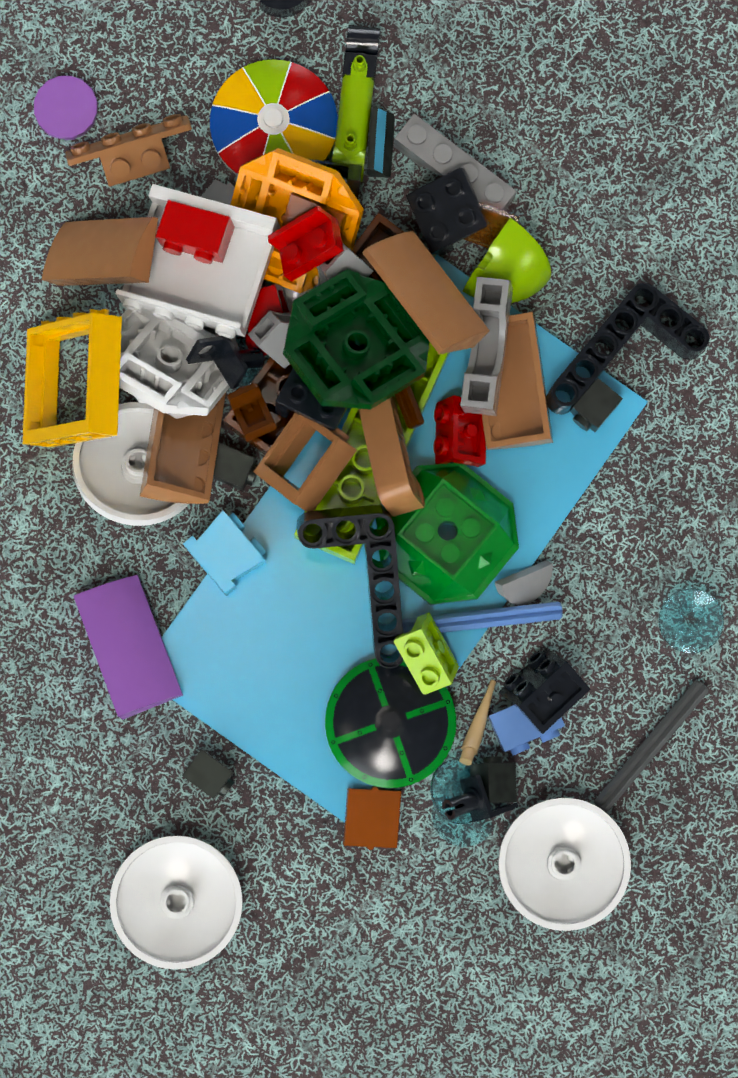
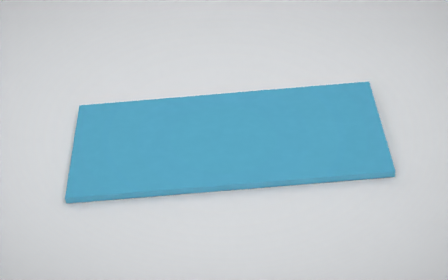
M436 254L435 260L473 308L474 297L463 292L470 277ZM511 306L510 315L522 314ZM536 324L547 396L554 382L579 353ZM471 348L450 352L422 414L424 424L415 429L407 447L412 471L419 465L435 464L433 445L436 439V422L434 420L436 404L453 395L462 396L464 373L468 367ZM576 367V373L580 377H590V373L586 368ZM603 371L598 378L623 399L596 432L591 429L585 431L572 420L574 415L570 411L561 415L549 409L553 443L508 449L487 450L486 448L485 465L480 467L466 465L513 503L519 549L477 600L430 605L399 580L402 620L416 618L428 612L433 616L503 608L507 600L497 592L495 581L529 568L534 564L648 401ZM562 390L556 391V397L560 401L570 402V396L567 392ZM347 408L338 425L339 429L342 430L351 408ZM315 431L284 477L300 488L332 442L318 431ZM270 486L243 523L245 528L241 531L249 541L255 537L266 550V553L262 555L266 563L233 582L236 589L228 596L222 592L207 574L162 636L183 696L173 699V701L345 823L347 788L371 789L372 785L353 777L336 760L326 736L325 715L329 698L338 682L354 667L376 658L372 638L365 546L363 545L355 565L321 549L303 546L295 538L294 533L297 529V520L305 510L293 504ZM376 518L371 527L373 529H377ZM443 524L438 528V534L444 540H452L457 535L455 527L451 524ZM379 550L374 552L372 556L377 561H380ZM382 581L376 585L375 589L378 592L384 593L391 589L392 584L388 581ZM384 613L379 616L378 621L382 624H387L393 621L395 616L391 613ZM488 628L441 633L459 668ZM393 644L385 645L382 647L381 653L385 655L393 654L396 652L397 647Z

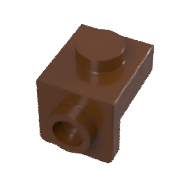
M257 383L239 387L227 395L233 413L247 442L277 429Z

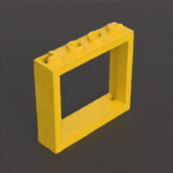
M89 309V313H73L72 317H56V321H41V326L27 329L22 444L57 447L117 436L121 316L109 315L108 309ZM89 334L86 419L56 425L60 341Z

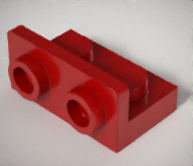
M320 206L314 207L268 235L269 244L280 252L283 276L291 282L344 251L338 220Z
M453 395L437 402L434 411V420L436 422V439L433 445L435 464L454 462L476 467L485 465L486 441L482 415L464 413L460 406V396Z

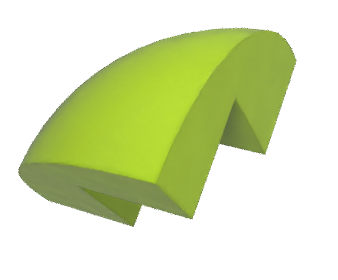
M510 218L489 247L480 264L475 268L463 292L472 297L475 296L477 277L510 280L513 287L511 303L518 302L533 296L548 283L551 278L550 263L538 242L521 225Z

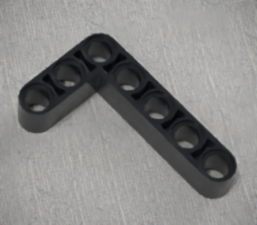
M649 283L637 284L554 382L546 396L548 408L552 412L561 415L571 411L573 406L602 374L640 326L644 327L685 360L696 359L705 350L710 340L708 330ZM635 297H644L648 301L649 306L642 307L638 305ZM660 317H669L673 321L674 326L666 327L661 323ZM615 320L626 321L629 330L619 329L616 326ZM685 337H694L698 341L699 347L689 346ZM603 343L607 345L610 353L601 354L596 349L595 344ZM576 367L586 368L590 373V377H580L576 373ZM562 390L567 392L570 396V402L560 401L556 397V391Z
M382 505L316 510L303 513L297 520L296 526L299 541L303 546L315 549L364 544L375 657L380 666L392 669L398 667L403 662L398 649L390 655L381 653L382 647L388 644L395 645V638L403 634L395 529L391 514ZM377 517L387 520L386 525L381 529L371 528L369 526L370 522ZM345 520L354 524L353 528L346 533L336 529L337 525ZM309 524H317L321 528L319 533L313 536L305 534L303 530ZM384 549L390 554L385 560L377 561L372 558L374 552ZM388 581L392 584L390 590L384 593L376 591L375 587L378 583ZM384 613H391L395 616L393 621L387 624H382L378 621L379 616Z

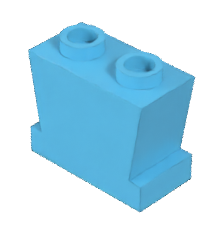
M222 510L198 540L191 536L183 545L222 592L228 596L236 589L233 582L266 563L262 556L266 553V550L255 537L250 541L241 532L245 526L234 513L228 516Z

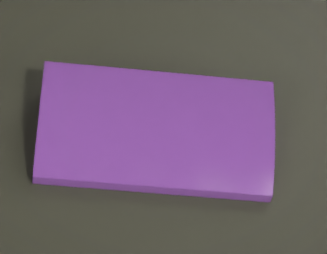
M138 575L106 583L73 596L119 718L122 720L183 696Z

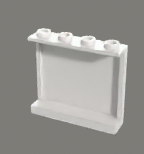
M152 184L148 195L152 204L147 217L158 218L157 230L168 200L229 216L235 228L223 263L213 261L212 264L202 263L193 258L194 255L184 252L180 256L170 254L162 249L163 247L155 237L149 283L124 284L122 290L117 289L115 294L123 303L122 306L135 312H141L142 309L153 311L154 316L167 321H172L173 317L185 320V325L202 330L204 326L216 329L215 332L223 337L234 338L235 335L245 337L274 250V246L268 242V235L281 228L277 218Z

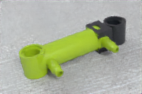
M348 25L332 162L362 166L360 182H363L380 28Z

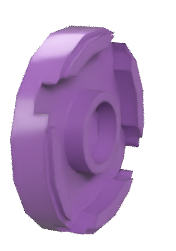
M57 76L48 80L38 90L34 99V114L40 128L49 136L74 140L85 135L95 123L98 102L92 88L83 80L74 76Z

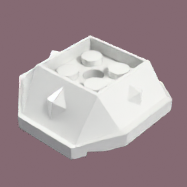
M127 309L121 315L119 388L135 396L139 403H147L175 419L191 415L207 416L230 387L213 360L188 364L186 358L197 340L221 335L215 332L216 329L204 326L202 330L189 327L184 324L185 320L173 317L172 321L160 319L153 315V311L142 309L141 312ZM234 336V338H230V339H231V341L233 342V344H234V346L236 347V349L239 351V348H238V345H237V342H236V339H235V336ZM213 345L203 348L199 354L206 353Z

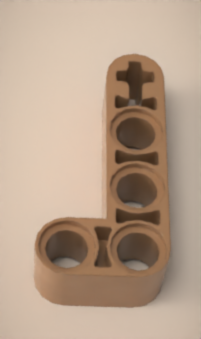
M395 395L371 410L359 409L374 482L382 505L393 517L424 508L425 500L421 486L412 474Z

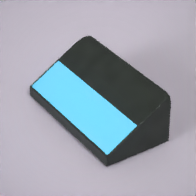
M379 107L371 108L367 175L369 177L389 178L391 177L395 116Z

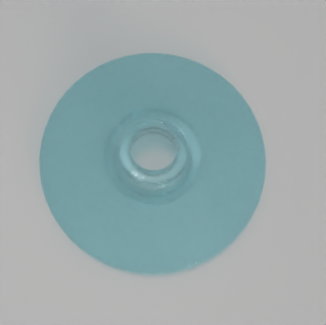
M687 588L673 593L666 599L660 609L658 623L662 637L672 648L683 653L693 654L709 649L718 641L723 631L724 616L719 603L712 595L700 589ZM686 616H693L695 618L696 624L693 628L685 626L684 619Z
M459 759L448 760L435 770L431 780L430 793L437 812L445 820L453 824L462 825L473 822L470 812L449 820L444 812L454 809L455 806L442 809L443 801L454 797L452 789L455 791V796L463 794L460 780L470 777V765L462 764Z

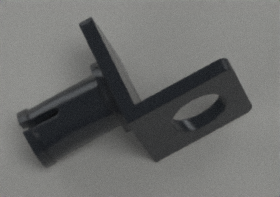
M216 336L197 340L186 361L188 364L213 360L229 387L234 389L238 387L248 369L260 368L263 365L264 356L262 352L257 353L261 350L258 347L238 351L230 338ZM213 345L206 353L199 354L203 348Z
M480 775L461 779L460 785L463 794L445 799L442 803V809L455 806L454 809L444 812L449 820L470 812L473 822L489 819L519 807L516 802L492 809Z

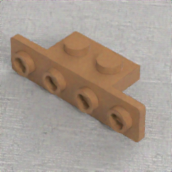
M173 114L165 117L161 123L150 125L149 123L140 124L133 127L131 132L120 135L118 132L104 135L101 141L95 143H76L70 147V150L65 152L68 166L100 157L108 186L110 187L170 169L162 138L189 131L192 127L188 115Z

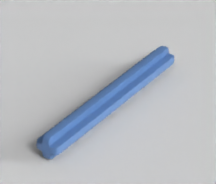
M549 602L433 615L432 618L440 632L444 633L560 620L563 612L560 602ZM417 617L402 620L403 634L412 630Z

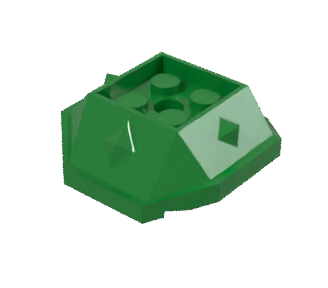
M449 463L416 466L412 474L421 486L425 507L395 517L392 516L395 529L399 580L430 605L477 600L519 549L513 503L465 464ZM377 517V529L383 528L387 520ZM443 524H451L455 527L457 535L452 540H444L439 536L438 528ZM379 550L380 561L388 558L390 553L387 550Z

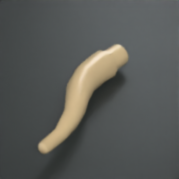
M495 680L490 681L461 747L462 754L459 761L464 765H472L474 756L478 754L496 685Z

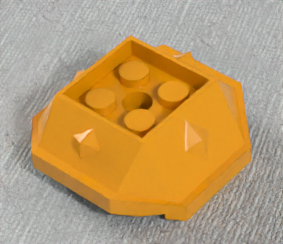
M279 148L240 166L230 205L275 217L281 227L283 223L281 216L285 214L290 195L294 192L344 212L345 216L340 229L341 239L350 250H353L364 208L339 171ZM274 247L264 279L295 292L303 293L318 285L319 277L316 267L291 282L283 276L280 252Z

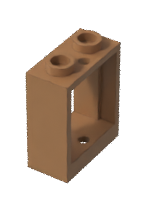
M295 413L253 472L293 504L306 512L314 511L357 449L347 442L350 436L338 427L335 431H332ZM315 431H318L332 443L302 486L298 488L285 478L284 475Z

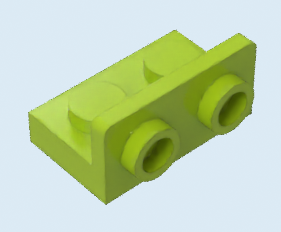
M430 612L418 616L412 630L397 636L394 644L421 692L428 694L451 685L459 665Z

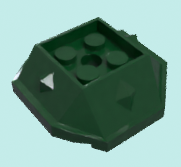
M347 269L293 301L283 355L322 406L371 410L424 378L427 369L429 340L384 282L360 276V273ZM349 345H357L362 350H353Z

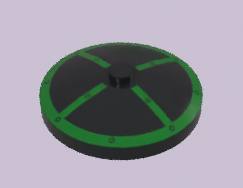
M375 658L354 667L335 686L326 708L325 730L333 755L349 774L372 786L400 788L425 779L443 763L454 741L456 713L453 700L446 687L423 694L404 660L398 667L390 669L380 666Z

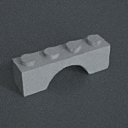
M416 114L411 116L394 138V148L419 167L427 168L440 177L458 168H464L485 217L493 223L499 220L515 199L517 192L515 189Z
M342 242L343 252L317 266L318 286L347 269L360 273V276L369 277L373 270ZM270 310L248 336L260 349L285 369L290 364L283 355V349L291 312L278 313Z
M477 277L473 309L490 331L474 348H471L468 367L464 373L460 404L464 413L497 416L513 294L510 280Z

